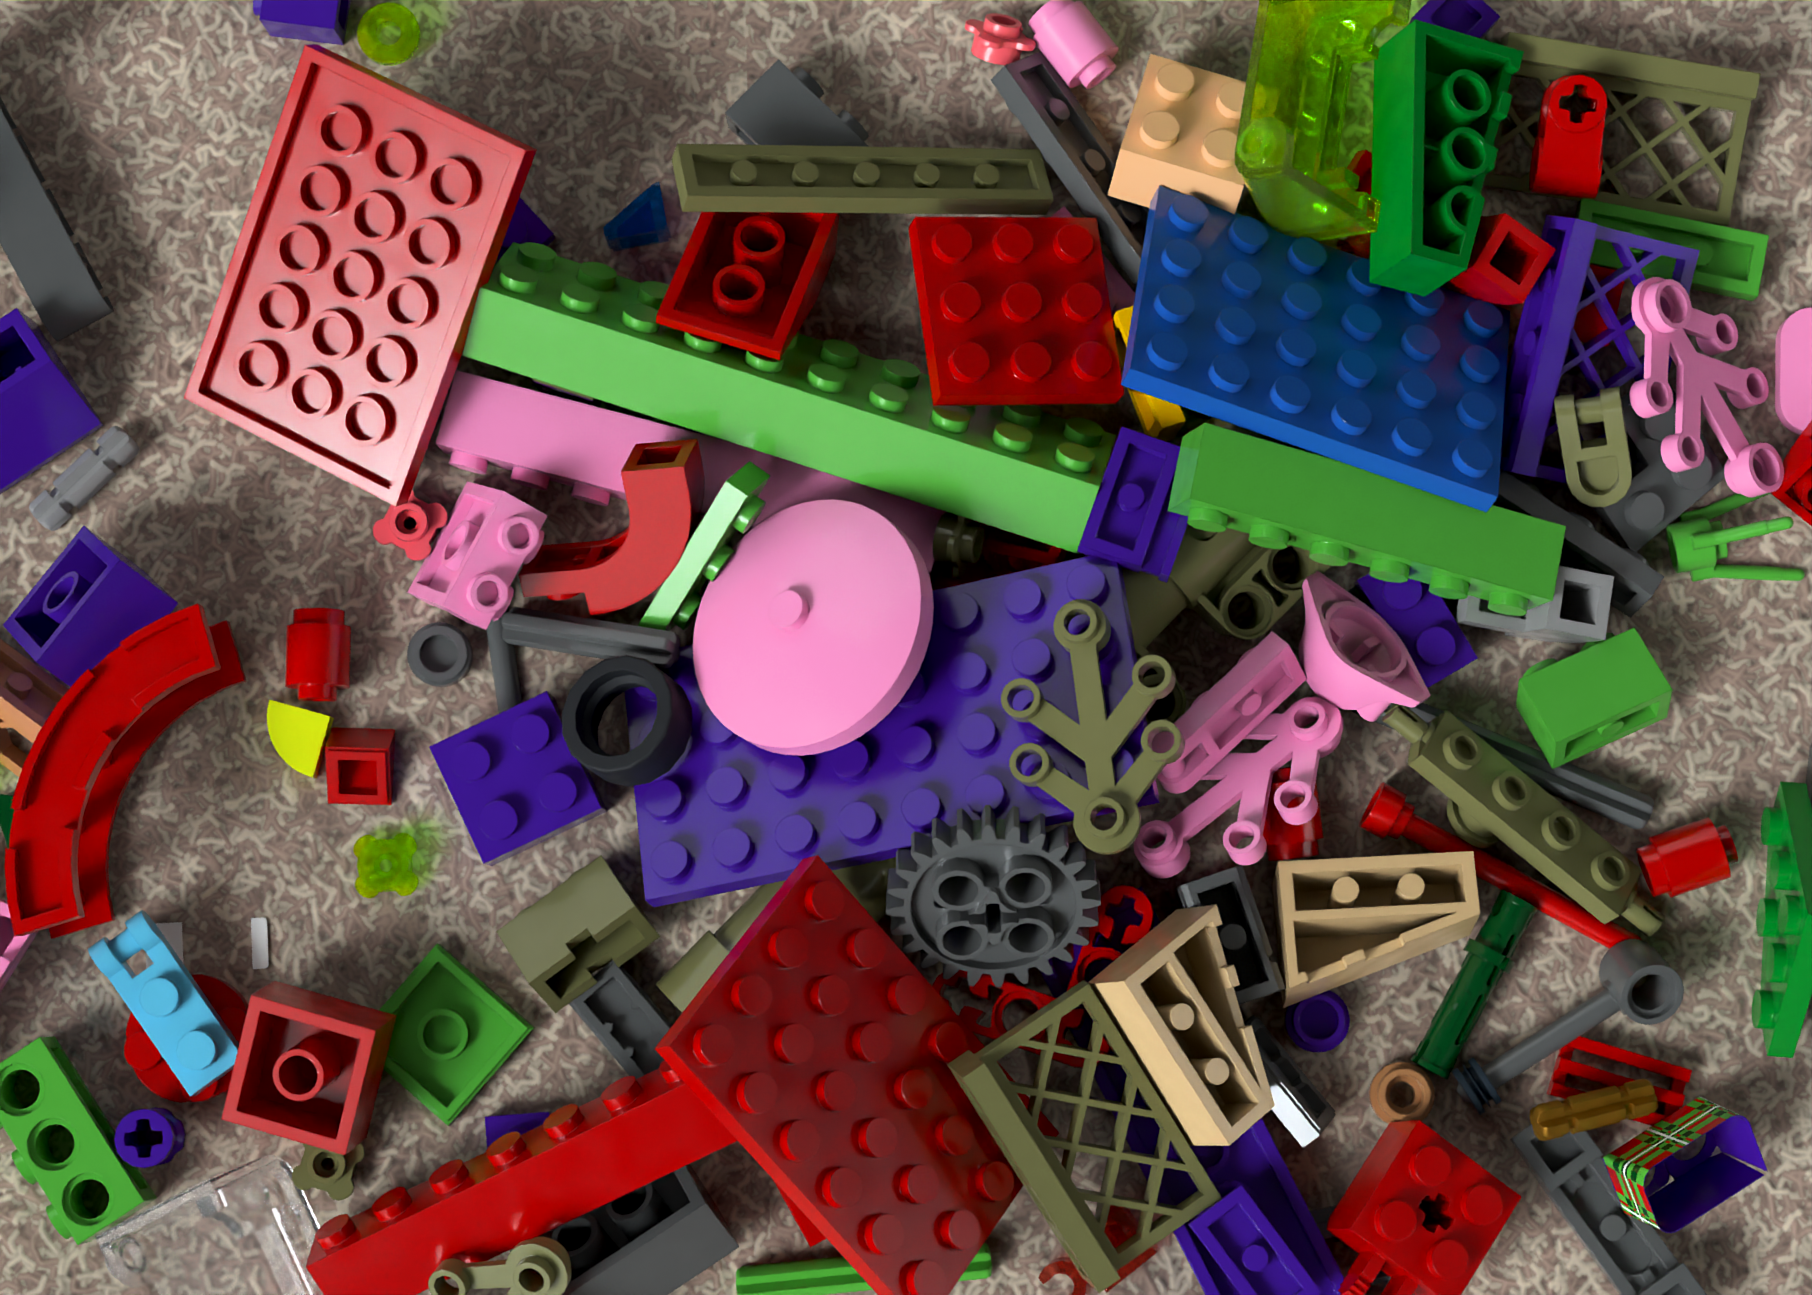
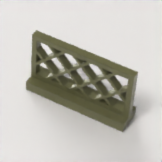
M1508 32L1501 38V45L1524 51L1520 69L1512 76L1536 80L1543 91L1549 86L1550 82L1562 76L1585 75L1594 78L1602 85L1607 95V104L1613 111L1605 117L1604 127L1618 118L1637 145V150L1611 168L1603 159L1600 184L1607 181L1616 194L1598 191L1596 198L1590 200L1725 227L1729 226L1751 101L1757 97L1761 73L1515 32ZM1574 86L1572 95L1577 92V86ZM1613 93L1635 97L1621 106ZM1572 95L1561 96L1559 101L1561 109L1570 111L1564 101ZM1645 98L1660 100L1675 121L1674 124L1648 142H1646L1626 113V111ZM1675 103L1696 106V108L1683 116ZM1510 105L1507 118L1514 128L1501 137L1504 119L1500 121L1494 147L1499 150L1501 145L1519 133L1532 152L1535 139L1527 127L1539 119L1540 110L1522 122ZM1706 109L1733 113L1728 140L1711 152H1708L1688 122ZM1570 112V121L1573 122L1574 116ZM1680 129L1700 159L1674 178H1671L1651 148ZM1726 150L1723 170H1721L1714 158ZM1641 155H1644L1664 184L1644 199L1630 197L1614 175ZM1496 161L1494 169L1486 174L1483 184L1486 187L1576 202L1582 199L1530 193V171L1521 178L1494 174ZM1704 165L1719 184L1715 211L1692 207L1677 186V184ZM1669 191L1677 204L1655 200Z
M1084 980L977 1053L973 1054L970 1050H967L947 1064L1081 1277L1098 1293H1101L1121 1279L1116 1272L1117 1270L1222 1198L1089 983ZM1080 1004H1083L1093 1020L1088 1047L1083 1048L1057 1043L1056 1039L1061 1017ZM1046 1028L1043 1040L1032 1038ZM1103 1037L1113 1053L1100 1051ZM1019 1046L1041 1049L1033 1085L1009 1081L997 1061ZM1053 1052L1085 1058L1077 1094L1045 1088ZM1097 1061L1119 1064L1127 1074L1121 1102L1090 1096ZM1136 1091L1147 1107L1134 1104ZM1017 1093L1031 1095L1028 1109H1026ZM1043 1098L1074 1103L1067 1139L1043 1135L1038 1128L1037 1122ZM1087 1106L1118 1112L1110 1147L1079 1141ZM1131 1114L1154 1118L1160 1127L1154 1155L1123 1149ZM1169 1145H1171L1180 1160L1167 1158ZM1051 1147L1064 1149L1061 1163ZM1077 1152L1108 1157L1100 1192L1076 1188L1072 1182L1071 1175ZM1121 1160L1151 1165L1144 1200L1113 1195ZM1164 1167L1187 1171L1198 1188V1191L1176 1206L1157 1202ZM1084 1200L1098 1202L1095 1216ZM1110 1205L1141 1210L1136 1234L1114 1248L1104 1232ZM1154 1213L1163 1214L1152 1222Z

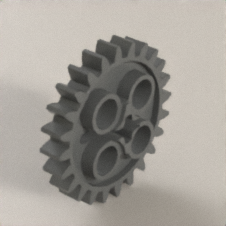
M991 805L984 806L981 819L972 820L964 809H957V825L952 827L936 817L932 819V838L914 831L911 834V850L898 849L896 851V868L888 869L886 915H891L892 935H903L902 950L904 953L920 950V966L924 969L939 961L942 962L943 978L946 980L954 976L959 970L967 971L969 986H974L982 974H990L995 987H1002L1005 974L1014 973L1020 982L1026 984L1029 980V968L1032 967L1038 968L1049 976L1053 974L1052 957L1071 963L1074 960L1073 944L1087 946L1090 942L1089 927L1098 926L1099 923L1098 906L1101 905L1100 880H1097L1095 860L1086 859L1085 845L1081 841L1068 844V827L1065 825L1046 832L1045 814L1039 813L1032 821L1020 823V812L1017 806H1013L1009 810L1005 819H996Z

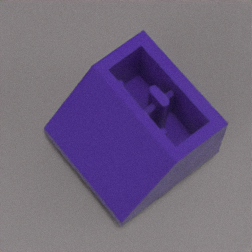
M17 308L0 318V494H2L104 426L36 322Z

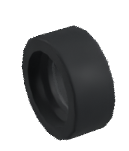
M629 655L604 659L586 670L570 689L562 711V735L571 755L587 769L607 782L627 787L650 783L670 771L685 752L693 730L692 706L683 687L650 661ZM641 686L648 688L657 698V716L651 732L639 746L626 754L616 756L607 754L598 745V726L603 712L615 697L626 690Z

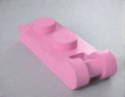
M1273 631L1256 647L1245 652L1238 663L1209 691L1199 695L1191 707L1173 723L1184 736L1185 749L1181 757L1173 763L1166 764L1157 777L1166 791L1179 794L1192 788L1307 680L1290 645ZM1158 733L1152 741L1153 751L1164 753L1170 750L1174 744L1173 733Z

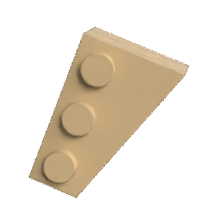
M1474 852L1278 861L1272 881V895L1279 971L1286 988L1281 990L1283 1008L1469 936L1480 916Z

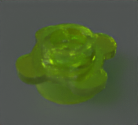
M399 833L393 839L377 840L372 835L360 837L353 849L354 854L358 857L357 869L359 877L355 881V888L358 893L366 898H374L380 892L395 891L401 896H409L414 893L419 885V878L413 872L412 859L418 848L416 840L406 833ZM385 859L392 862V868L388 872H384L380 867L381 862Z

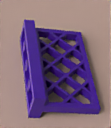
M1546 215L1541 239L1556 250L1524 302L1506 374L1500 469L1567 484L1564 462H1561L1556 467L1539 464L1546 437L1558 430L1554 398L1560 395L1558 387L1561 375L1578 364L1592 390L1580 399L1600 396V389L1622 386L1632 378H1634L1635 382L1644 379V355L1638 358L1625 334V331L1635 325L1632 312L1618 320L1605 293L1628 277L1634 288H1636L1641 281L1646 280L1641 268L1662 255L1676 259L1671 279L1679 282L1689 295L1700 250L1599 226L1596 223L1576 218ZM1596 239L1610 242L1623 265L1600 282L1597 281L1589 266ZM1630 248L1642 250L1644 252H1642L1634 258ZM1584 285H1585L1587 291H1585L1584 293H1582L1583 287H1584ZM1594 302L1608 329L1582 345L1573 328L1576 315L1581 309ZM1614 340L1627 366L1602 383L1589 356ZM1568 347L1571 351L1569 355H1567ZM1669 355L1668 374H1669V370H1670V366H1671V362H1672V358H1671L1670 355ZM1552 411H1554L1555 416L1551 418ZM1603 433L1598 438L1606 437V433ZM1630 452L1631 462L1634 465L1637 461Z

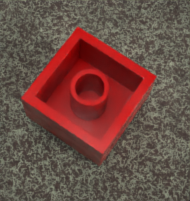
M274 980L253 993L250 997L221 1120L338 1154H348L367 1138L397 1015Z

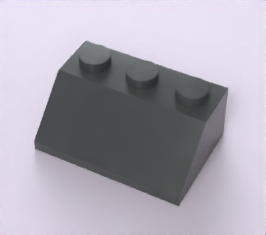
M690 1164L538 1236L548 1237L559 1242L569 1254L571 1280L562 1295H668L739 1248L719 1208ZM532 1269L534 1272L542 1276L538 1271Z

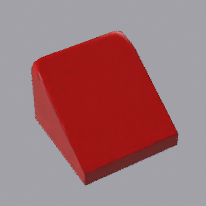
M333 727L325 745L328 804L392 805L395 752L394 729Z

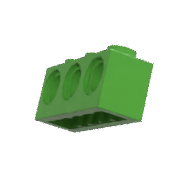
M55 1036L39 1037L0 1063V1129H5L17 1148L11 1155L21 1175L32 1185L38 1182L51 1202L46 1207V1212L51 1223L63 1238L69 1239L73 1237L77 1245L91 1242L157 1199L139 1168L123 1161L118 1154L114 1141L115 1130ZM24 1071L31 1072L37 1078L40 1086L37 1100L29 1107L22 1105L17 1100L14 1092L15 1082ZM58 1125L66 1127L74 1138L73 1152L65 1161L55 1158L48 1146L49 1136ZM92 1179L101 1182L109 1194L108 1206L100 1216L90 1213L84 1206L82 1199L83 1190Z

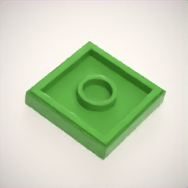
M437 943L380 1008V1011L397 1015L384 1070L447 1126H451L535 1027L441 944Z

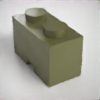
M602 856L574 872L568 880L532 906L523 909L513 920L496 931L529 985L555 1013L598 983L592 974L610 960H613L620 967L660 937L625 883Z

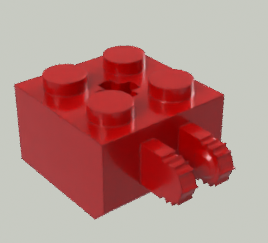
M1422 1121L1390 1122L1328 1220L1327 1230L1359 1253L1347 1272V1276L1340 1284V1289L1338 1290L1341 1293L1340 1295H1365L1380 1270L1391 1277L1381 1295H1461L1520 1201L1521 1196ZM1421 1202L1424 1206L1425 1213L1423 1212V1210L1419 1208Z

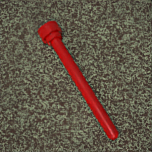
M1382 782L1377 788L1361 817L1359 827L1380 839L1388 835L1397 840L1402 835L1433 853L1473 851L1477 877L1535 906L1539 911L1609 949L1624 940H1642L1635 933L1613 921L1604 925L1571 898L1413 813L1415 806L1405 801L1407 794L1385 782Z

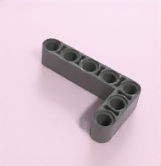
M0 97V244L43 324L52 337L59 342L113 313L114 309L108 296L103 298L99 290L103 289L79 242L74 244L70 236L74 235L50 188L45 190L41 183L45 179L22 136L17 137L13 129L17 127Z

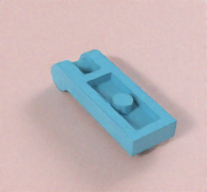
M141 910L125 922L126 930L112 940L103 937L89 947L88 952L99 970L113 984L189 1096H196L234 1068L239 1043L155 922L145 911ZM143 949L154 964L136 976L126 960Z

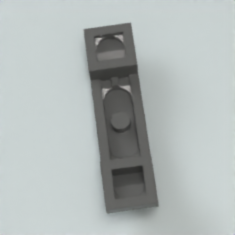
M1530 1124L1510 1139L1542 1189L1620 1295H1707L1686 1265L1678 1262L1651 1225L1624 1213L1601 1157L1603 1153L1587 1131L1575 1134L1569 1132L1564 1134L1563 1137L1541 1141L1535 1136L1533 1126Z

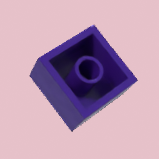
M83 526L5 621L3 626L36 663L71 687L87 669L92 670L109 653L118 648L122 640L150 623L171 614L178 605V602L140 567L87 527Z
M547 691L429 746L483 864L493 866L607 812L589 770L574 758L568 749L562 735V712L555 697Z

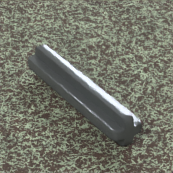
M514 607L510 612L505 613L501 622L503 626L502 638L505 642L512 645L598 659L629 655L646 659L660 669L671 668L680 658V638L672 631Z

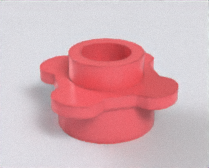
M990 13L985 16L984 22L969 19L965 23V30L975 34L971 47L972 54L986 62L1007 65L1020 60L1022 51H1033L1035 49L1036 41L1026 37L1022 33V23L1011 16Z
M412 490L406 504L399 506L391 504L385 517L375 522L373 535L382 545L392 543L405 550L407 557L413 561L424 560L431 553L430 544L434 541L438 529L446 525L448 514L440 503L428 504L416 498ZM408 518L416 520V526L411 530L406 529L404 525Z

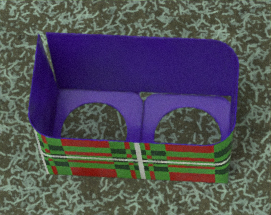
M1700 1096L1602 1158L1624 1213L1665 1233L1679 1231L1764 1176L1761 1172L1732 1157L1767 1171L1750 1122L1744 1116ZM1706 1134L1704 1145L1696 1156L1689 1160H1678L1673 1156L1674 1153ZM1716 1146H1718L1721 1153L1710 1157ZM1655 1166L1654 1176L1649 1185L1644 1188L1646 1175ZM1669 1175L1672 1176L1674 1181L1666 1185L1669 1181Z

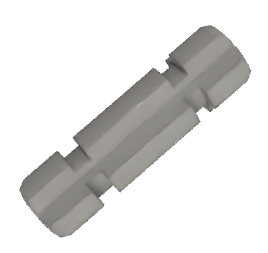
M118 426L111 427L97 440L100 446L95 451L88 448L52 482L55 488L51 492L45 489L30 503L29 510L41 525L51 531L58 530L72 516L69 511L74 506L80 509L116 475L113 469L118 464L124 467L138 454L139 447L126 431Z

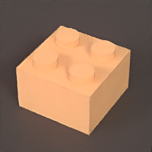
M1150 54L1121 144L1107 196L1149 208L1150 202L1160 185L1185 195L1194 196L1203 202L1235 215L1272 90Z

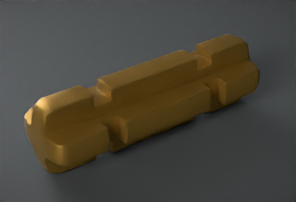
M1643 1078L1626 1082L1624 1085L1618 1086V1088L1614 1085L1569 1096L1567 1099L1562 1100V1102L1557 1099L1541 1103L1533 1107L1529 1115L1535 1136L1541 1141H1547L1563 1137L1564 1134L1569 1132L1575 1134L1619 1123L1620 1120L1626 1118L1631 1120L1647 1116L1657 1110L1658 1100L1652 1083Z

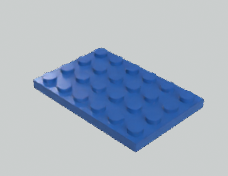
M1159 185L1149 206L1121 385L1487 513L1498 498L1510 311L1442 286L1423 297L1370 283L1369 259L1330 247L1311 238L1291 233L1236 212L1234 215L1203 202L1194 196L1185 195Z

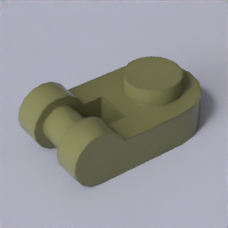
M1620 386L1600 389V396L1575 399L1574 393L1555 396L1556 420L1566 480L1571 493L1581 503L1591 507H1606L1617 503L1627 494L1632 479V462ZM1604 421L1606 437L1581 440L1579 425Z

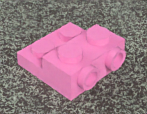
M467 481L448 516L446 525L442 527L432 545L430 555L425 558L407 593L432 606L445 610L467 623L487 630L491 620L497 621L501 618L510 605L514 594V588L510 585L522 563L528 564L539 551L544 539V531L541 528L547 515L505 491Z

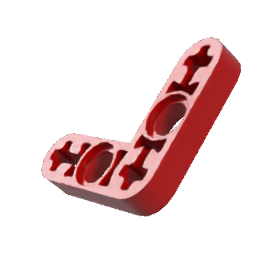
M1121 885L1110 888L1101 896V905L1098 906V926L1089 927L1090 942L1087 946L1082 945L1067 991L1081 981H1085L1086 971L1095 961L1100 959L1114 961L1122 955L1113 948L1094 947L1098 935H1102L1111 942L1115 930V921L1110 916H1107L1110 906L1121 907L1125 898L1133 899L1135 901V912L1143 916L1140 926L1128 925L1121 942L1123 946H1133L1153 929L1155 917L1153 907L1142 891L1132 886ZM959 970L948 980L943 978L942 972L937 976L932 985L951 1008L952 1003L943 997L944 991L947 986L958 988L962 979L967 980V971ZM982 974L974 986H969V991L975 996L990 1001L992 987L1003 990V993L998 997L992 1008L991 1027L987 1028L979 1025L986 1013L970 1006H964L958 1017L972 1033L996 1040L1008 1032L1005 1028L1003 1017L1007 1006L1013 1001L1020 999L1029 1000L1040 1010L1056 998L1005 980L1002 987H995L991 976ZM1073 1009L1061 1017L1056 1039L1057 1043L1074 1046L1065 1039V1035L1069 1028L1079 1030L1082 1027L1087 1013L1085 1009ZM1046 1028L1032 1038L1043 1040ZM1103 1037L1100 1051L1110 1053L1111 1049ZM1025 1046L1017 1047L1040 1056L1041 1049ZM1053 1052L1052 1056L1053 1061L1083 1069L1085 1060L1083 1057ZM1097 1061L1096 1067L1100 1065L1103 1061Z

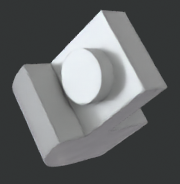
M1559 566L1553 601L1527 610L1526 615L1511 616L1494 612L1488 608L1489 601L1468 595L1466 599H1458L1456 622L1505 632V636L1545 642L1587 643L1602 641L1606 639L1614 576Z

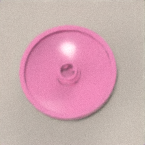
M815 500L791 506L763 520L744 535L732 548L735 552L713 582L709 581L698 609L694 627L693 662L697 682L705 702L725 727L761 749L783 755L804 756L830 751L861 737L882 721L900 702L914 681L926 655L933 625L934 603L930 576L919 550L911 539L888 519L864 505L844 500Z

